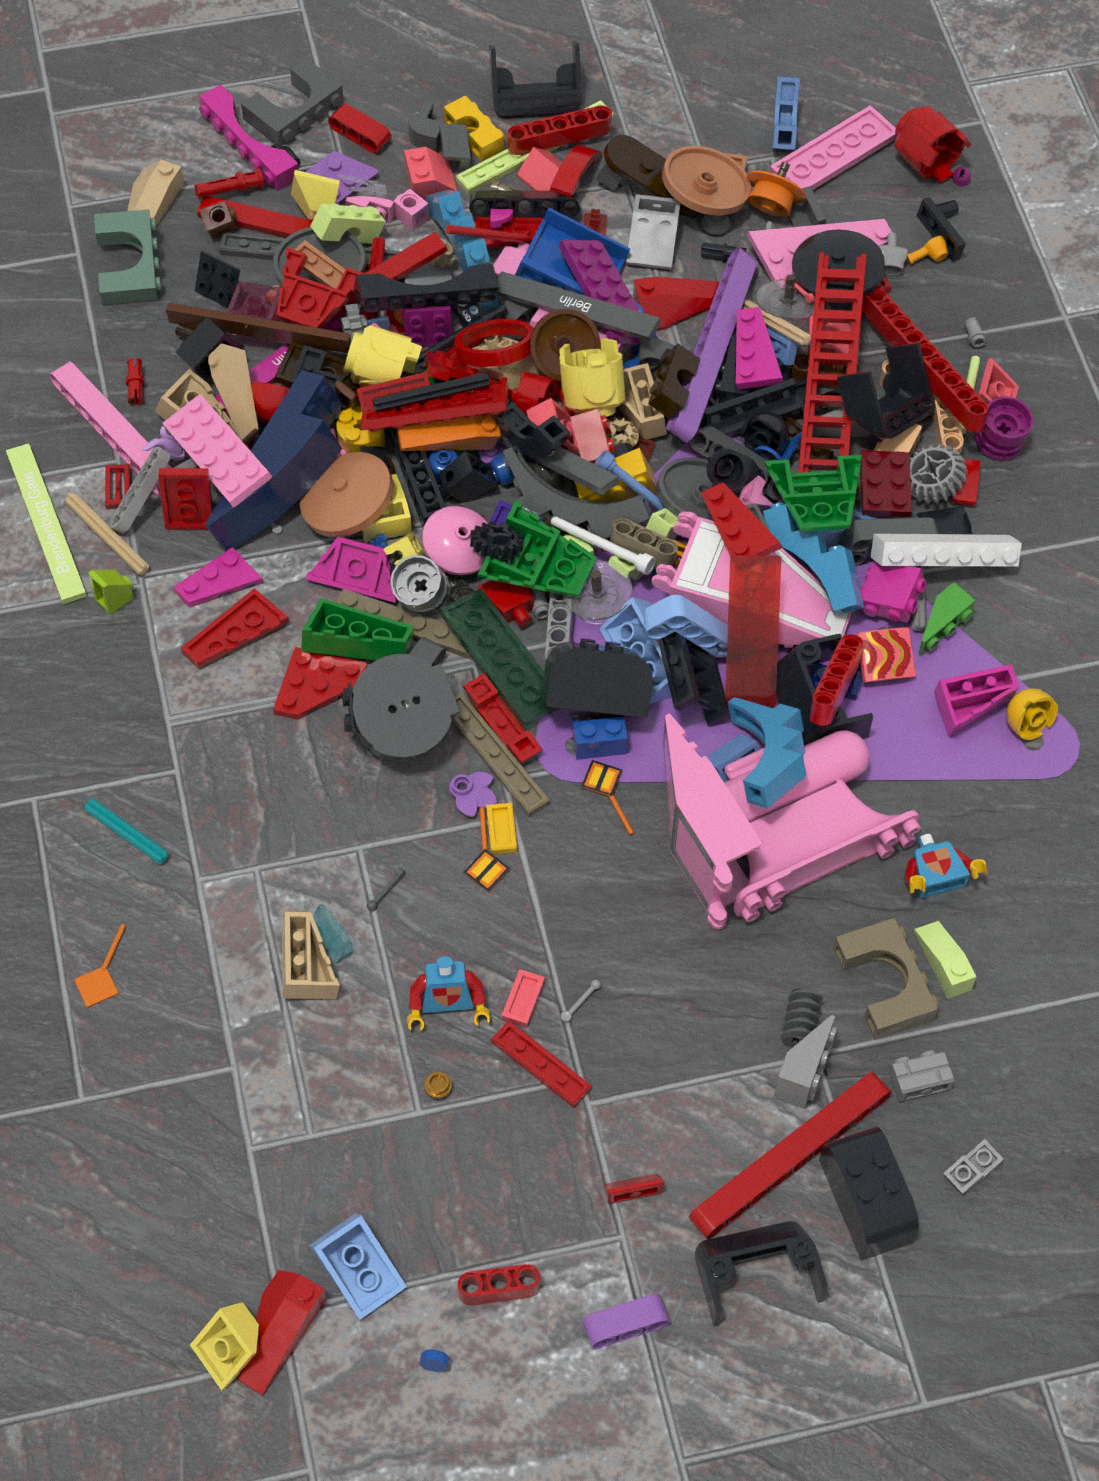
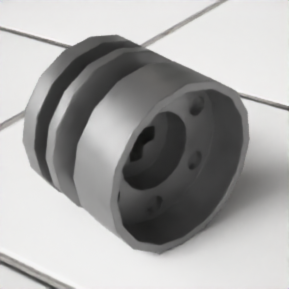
M413 555L404 558L395 566L391 574L390 585L392 593L409 611L429 616L443 609L450 598L451 585L449 578L433 560L425 556ZM423 586L427 588L425 592L421 590Z

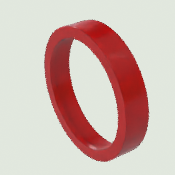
M496 319L471 325L463 329L455 337L457 358L462 363L475 367H496L520 361L531 354L530 338L534 328L527 322L515 319ZM516 335L524 337L520 342L500 349L477 350L466 347L476 340L490 336Z

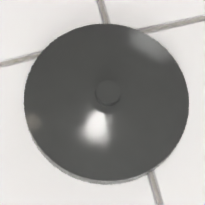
M311 227L294 232L285 238L276 249L273 258L275 276L281 286L284 279L282 274L283 266H286L287 259L285 256L286 249L295 250L304 240L345 270L350 268L364 273L366 268L364 248L354 235L345 231L340 241H324L317 236ZM302 269L300 277L321 283Z
M695 457L680 458L669 462L661 470L656 483L657 495L662 505L676 517H678L679 513L687 511L695 513L700 518L714 521L701 492L716 486L707 476V459Z

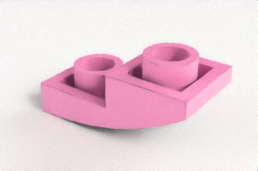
M370 196L347 197L345 200L346 206H372L378 209L380 215L387 222L391 223L395 217L394 201Z

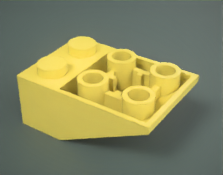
M397 474L392 475L394 488L387 508L375 522L361 530L364 543L370 542L372 539L375 540L376 536L380 533L387 535L388 538L411 533V516Z

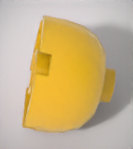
M1027 688L1012 697L1007 707L1006 717L1009 726L1024 740L1038 738L1043 735L1041 730L1046 725L1049 728L1053 725L1058 714V704L1041 689Z

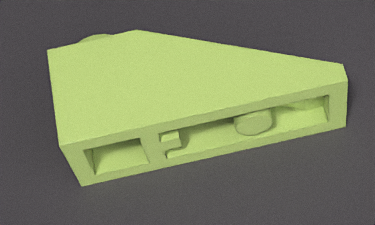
M936 921L914 929V933L947 999L971 991L976 975L965 953L941 923Z

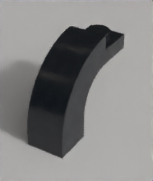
M514 402L507 406L506 411L494 416V420L509 435L508 442L512 446L517 445L520 452L533 458L546 456L565 443L570 434V431L555 415L539 426L534 424Z

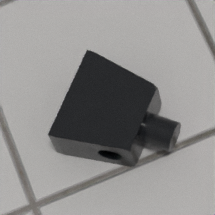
M466 451L441 470L439 474L443 484L439 487L443 501L453 496L462 502H467L498 486L492 467Z

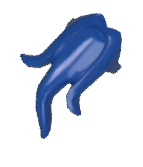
M802 431L788 442L787 447L780 455L767 446H758L754 452L768 461L770 460L761 454V450L772 453L776 457L774 460L790 459L798 448L797 444L802 439Z

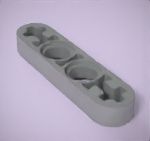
M161 447L154 448L149 454L110 521V528L119 534H124L130 528L159 479V468H165L170 460V454Z

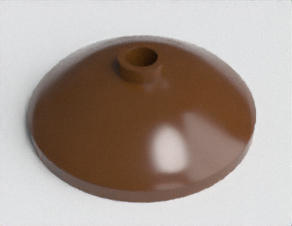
M558 309L543 316L535 325L530 338V353L537 368L546 376L560 381V348L558 346L560 340H564L565 344L570 345V353L588 349H600V337L594 323L583 313L572 309Z

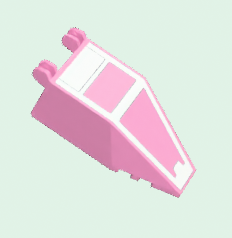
M683 511L679 513L677 517L679 523H675L673 531L679 536L689 538L677 571L670 565L659 564L657 566V575L652 578V584L657 589L659 588L669 593V596H684L727 624L731 629L733 639L760 647H769L770 644H784V648H793V645H799L804 641L841 633L842 637L845 635L852 612L839 614L833 611L828 593L823 584L783 548L737 570L714 521L700 518L693 512Z

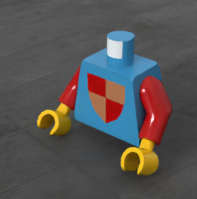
M925 834L917 839L920 848L914 851L912 859L908 861L904 880L910 887V893H914V889H917L918 897L921 899L964 888L967 885L970 874H972L973 879H977L979 877L978 873L988 874L984 860L970 859L958 849L953 848L951 843L947 841L935 844L932 835Z
M448 956L438 958L437 963L427 964L424 974L419 975L410 986L409 1009H412V1013L407 1017L408 1028L411 1030V1023L414 1020L420 1021V1031L424 1028V1021L420 1015V1010H422V1013L474 1009L473 1005H476L474 1013L475 1024L479 1026V1015H485L489 1024L490 1011L484 1007L486 999L482 981L472 971L466 970L464 962H453Z

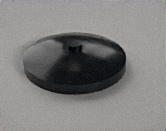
M827 230L814 234L798 246L792 258V275L796 277L795 282L808 294L812 293L814 298L819 252H824V255L829 256V269L856 270L857 257L866 254L864 298L878 288L885 270V259L880 247L869 237L850 230ZM827 281V289L854 290L855 282ZM826 302L831 304H844L842 302Z

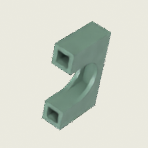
M149 209L94 214L98 246L128 244L138 248L143 253L138 264L128 270L98 273L102 305L158 300L157 291H161L160 277H156V271H160L159 258L154 257V252L158 251L157 237L153 238L152 232H157L155 218L150 217Z

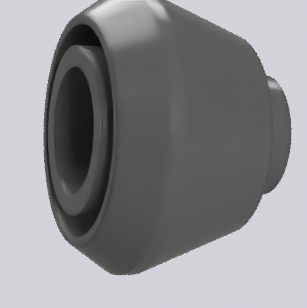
M704 214L701 218V227L711 235H721L730 229L731 218L729 215L716 216Z

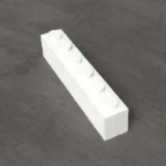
M874 534L871 558L881 566H1019L1022 543L1010 535Z

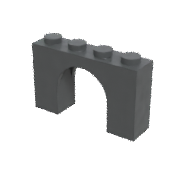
M307 58L290 69L291 84L309 98L306 103L296 108H280L257 92L241 104L243 120L274 144L282 146L289 142L298 133L306 130L309 125L343 102L342 85Z

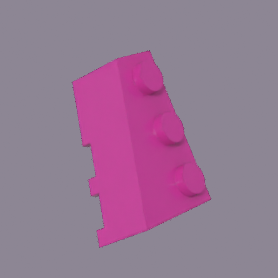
M1012 664L939 680L934 694L949 737L1012 699L1019 688Z

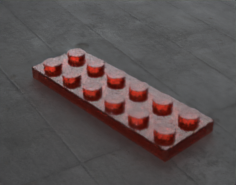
M730 555L725 678L727 705L732 698L736 697L766 707H776L781 556Z

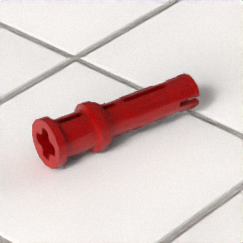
M255 168V171L237 172L233 177L195 184L194 189L198 199L236 190L245 192L249 188H264V178L261 169Z

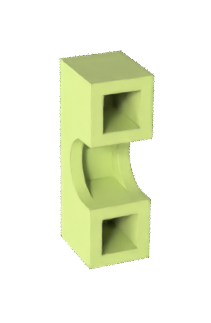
M332 203L320 205L310 227L324 241H340L344 232L348 230L361 243L372 244L373 239L379 237L386 221L380 215L379 210L372 206L357 207L355 205L344 206Z

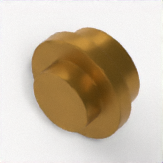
M434 1072L426 1078L424 1088L430 1097L442 1099L450 1093L452 1082L445 1073Z

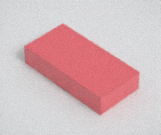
M519 969L503 1010L502 1020H509L513 1024L527 1028L544 985L545 977Z

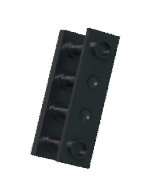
M677 632L658 639L674 709L682 711L695 704L703 708L708 726H712L728 717L730 713L716 657Z

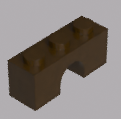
M679 343L672 349L668 348L662 354L660 359L662 364L655 373L656 381L649 391L651 396L648 404L670 420L684 409L690 391L685 389L683 385L695 376L700 362L699 357Z

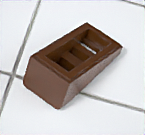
M340 381L335 383V393L343 404V408L347 410L361 406L357 393Z

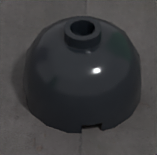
M760 412L751 416L744 423L740 435L741 439L744 437L745 447L754 452L758 446H767L780 455L788 445L790 432L785 420L773 412ZM761 450V454L767 459H776L772 453Z

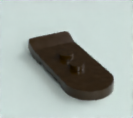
M628 135L614 136L608 142L604 149V158L614 173L624 179H629L655 197L675 199L666 189L662 179V169L666 158ZM681 204L680 215L695 218L699 212Z

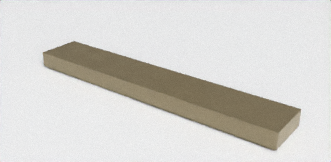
M462 692L455 695L454 698L460 712L456 717L451 718L452 724L527 816L530 817L548 806L550 799Z

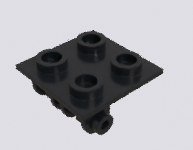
M201 251L195 291L233 310L235 300H240L243 296V292L238 287L240 269Z

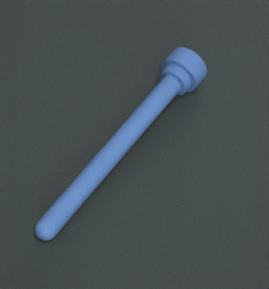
M607 450L600 454L594 463L595 465L617 475L621 481L637 494L644 493L647 501L660 511L665 508L656 495L616 464L614 455Z

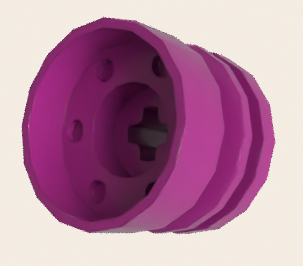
M998 397L990 401L985 429L975 434L977 447L984 455L994 460L1005 461L1018 456L1033 426L1034 418L1031 410L1025 403L1012 397Z

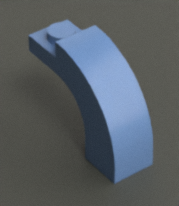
M777 76L773 148L795 150L800 78Z

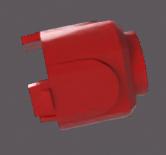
M930 106L911 109L899 120L895 129L897 138L894 147L897 153L922 177L934 178L939 183L953 177L954 173L949 168L959 159L964 147L967 146L969 148L971 146L963 131L960 132L940 111L937 113Z

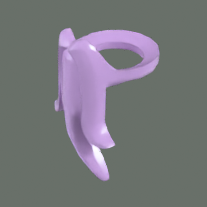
M164 426L160 429L162 438L151 440L142 449V451H149L154 447H161L170 454L168 463L185 459L186 451L173 436L167 434Z

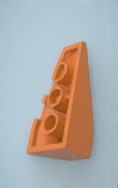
M485 413L470 419L464 416L456 417L449 422L434 420L426 425H417V423L407 424L406 427L398 428L397 432L401 451L493 450L501 437L499 424L494 420L495 415Z

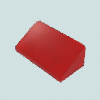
M652 1174L604 1184L607 1202L612 1204L661 1194L664 1182L659 1174Z

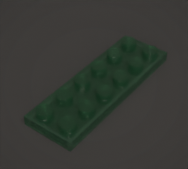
M482 588L440 609L439 614L481 672L485 673L498 690V695L523 728L560 709L546 707L541 700L544 671Z

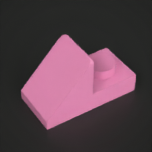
M758 475L742 489L739 499L745 506L757 503L764 517L763 511L770 509V506L773 504L763 496L764 492L762 490L766 481Z

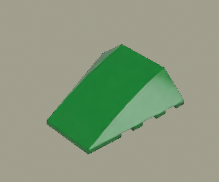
M862 455L837 456V469L834 471L791 473L789 459L764 461L765 467L800 532L851 528Z
M515 500L505 524L508 526L512 525L513 530L519 529L520 534L524 535L523 551H520L518 556L513 555L512 559L503 557V560H500L498 557L490 559L487 555L477 577L578 598L597 557L572 539L567 540L560 535L558 529L553 526L551 528L540 521L541 517L534 512L529 513L522 508L523 505Z

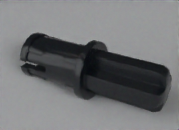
M703 243L701 255L721 258L724 261V259L728 260L732 252L738 247L728 246L727 243H724V245Z

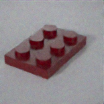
M861 450L862 515L911 517L909 452Z

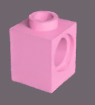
M411 189L398 195L394 200L395 217L412 231L429 219V203Z

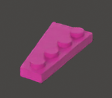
M760 307L737 310V389L769 386L783 382Z

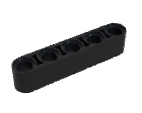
M479 190L473 192L470 196L469 209L475 217H491V209H513V217L544 218L548 208L542 206V203L544 201H551L553 205L548 208L572 218L580 212V199L575 192L569 197L553 191ZM481 200L485 205L477 207L474 205V202ZM503 200L508 205L506 207H499L496 203ZM521 201H528L530 206L524 208L519 203ZM567 201L575 202V206L571 208L566 207L564 204Z

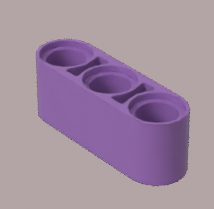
M652 1294L592 1313L583 1318L582 1322L591 1348L599 1349L659 1330L667 1326L670 1320L661 1295Z

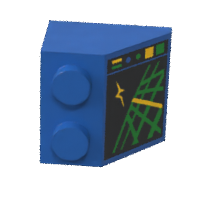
M590 711L569 713L576 759L627 754L628 736L624 715Z

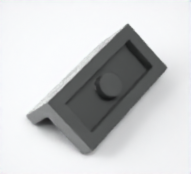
M441 123L439 129L443 159L456 160L458 173H462L468 169L471 159L466 125Z
M811 186L802 188L806 193V199L803 203H792L790 215L788 216L792 227L826 224V217Z

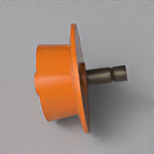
M787 162L781 163L777 174L766 171H751L746 177L753 187L748 197V202L756 209L772 216L788 217L792 203H803L806 199V193L797 184L785 178L786 172H788L790 164Z

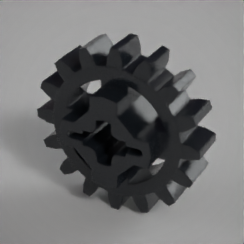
M491 522V524L482 523L481 527L476 525L474 530H471L470 547H474V552L481 551V556L488 555L490 559L498 557L500 560H503V557L512 559L513 555L518 556L520 551H523L524 535L520 534L519 529L513 530L512 525L508 526L502 522L499 525H496L495 522Z

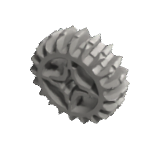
M931 443L930 448L925 449L921 447V452L913 451V458H909L911 497L916 498L919 503L924 500L929 505L931 501H934L938 505L941 499L947 502L948 496L956 497L955 490H962V484L966 483L965 475H967L965 460L957 449L953 450L950 445L944 447L940 443L935 447Z

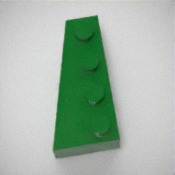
M321 598L302 629L301 651L368 660H378L395 654H409L413 648L414 626Z

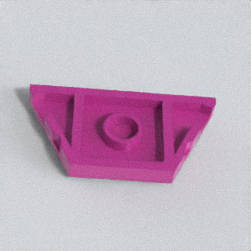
M344 537L336 538L331 544L330 549L322 555L317 565L305 578L391 602L398 601L392 593L390 585L392 569L389 556L386 555L384 548Z

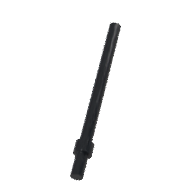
M503 303L489 312L486 310L478 315V319L422 351L416 366L424 362L427 351L436 353L437 350L442 351L454 344L455 337L463 329L480 322L494 320L508 312L506 305Z

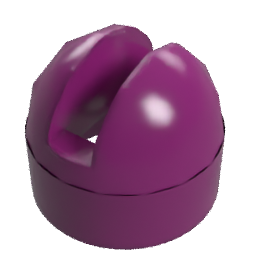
M963 166L958 167L954 171L952 178L954 184L957 186H967L970 183L971 171Z

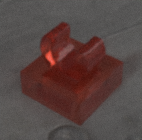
M591 209V213H585L583 225L605 236L607 214H600V209Z

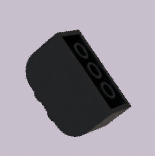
M580 639V642L561 643L548 654L545 662L541 700L546 707L648 718L653 681L652 672L649 665L633 650L624 648L618 642L606 641L605 645H599L592 639Z
M874 1127L823 1144L819 1161L860 1260L862 1261L913 1244L919 1229L916 1207L882 1130L879 1127Z

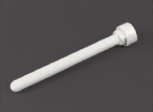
M553 517L551 519V524L554 527L633 563L637 571L645 575H649L655 566L656 558L647 553L637 555L561 518Z

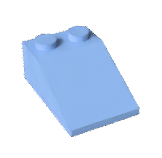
M357 1213L309 1245L321 1266L359 1320L407 1287L363 1217Z

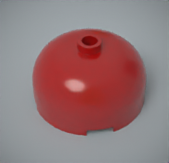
M252 381L251 389L257 421L268 424L290 388Z

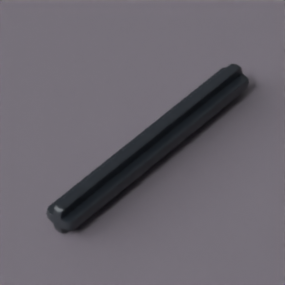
M487 373L380 396L373 399V407L376 412L481 389L490 386V379Z

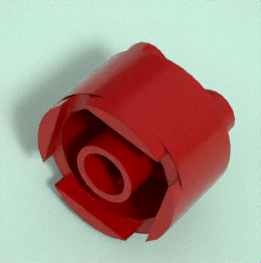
M524 371L518 388H514L512 391L511 401L528 417L526 410L550 398L554 400V397L559 396L558 380Z

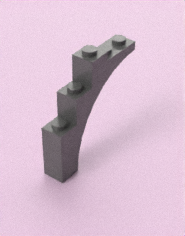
M517 445L503 451L505 455L503 456L504 464L508 470H512L515 476L513 479L514 485L518 492L523 494V496L515 500L523 505L522 508L529 513L534 512L539 516L551 510L553 513L551 519L558 517L573 525L587 520L589 523L587 525L588 531L603 539L611 536L612 525L616 519L625 518L638 524L649 519L653 514L644 493L626 500L611 502L588 501L573 497L554 488L538 476L526 462Z

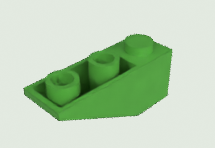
M955 582L936 597L921 640L919 655H923L927 650L932 651L935 649L944 636L949 637L952 635L961 622L966 623L974 614L973 608L976 600Z

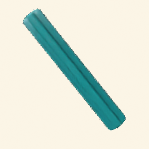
M90 799L85 804L87 813L158 864H164L169 858L167 850L96 799Z

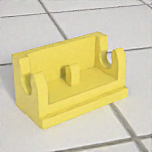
M414 532L390 543L384 548L386 555L392 554L399 550V555H403L400 557V560L394 563L395 565L404 558L413 555L422 556L424 554Z

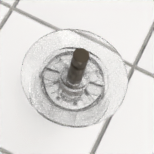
M787 275L786 283L782 279L762 285L756 293V302L764 312L777 318H782L799 329L804 328L808 324L809 316L814 314L815 300L812 303H808L806 297L795 289L796 277L794 275Z
M596 561L579 597L563 595V599L567 607L582 620L592 624H604L610 617L617 615L627 606L632 595V584L627 573L618 566L605 561Z

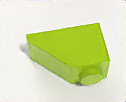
M91 570L88 572L94 598L109 615L134 599L131 589L133 584L127 576H121L116 570Z

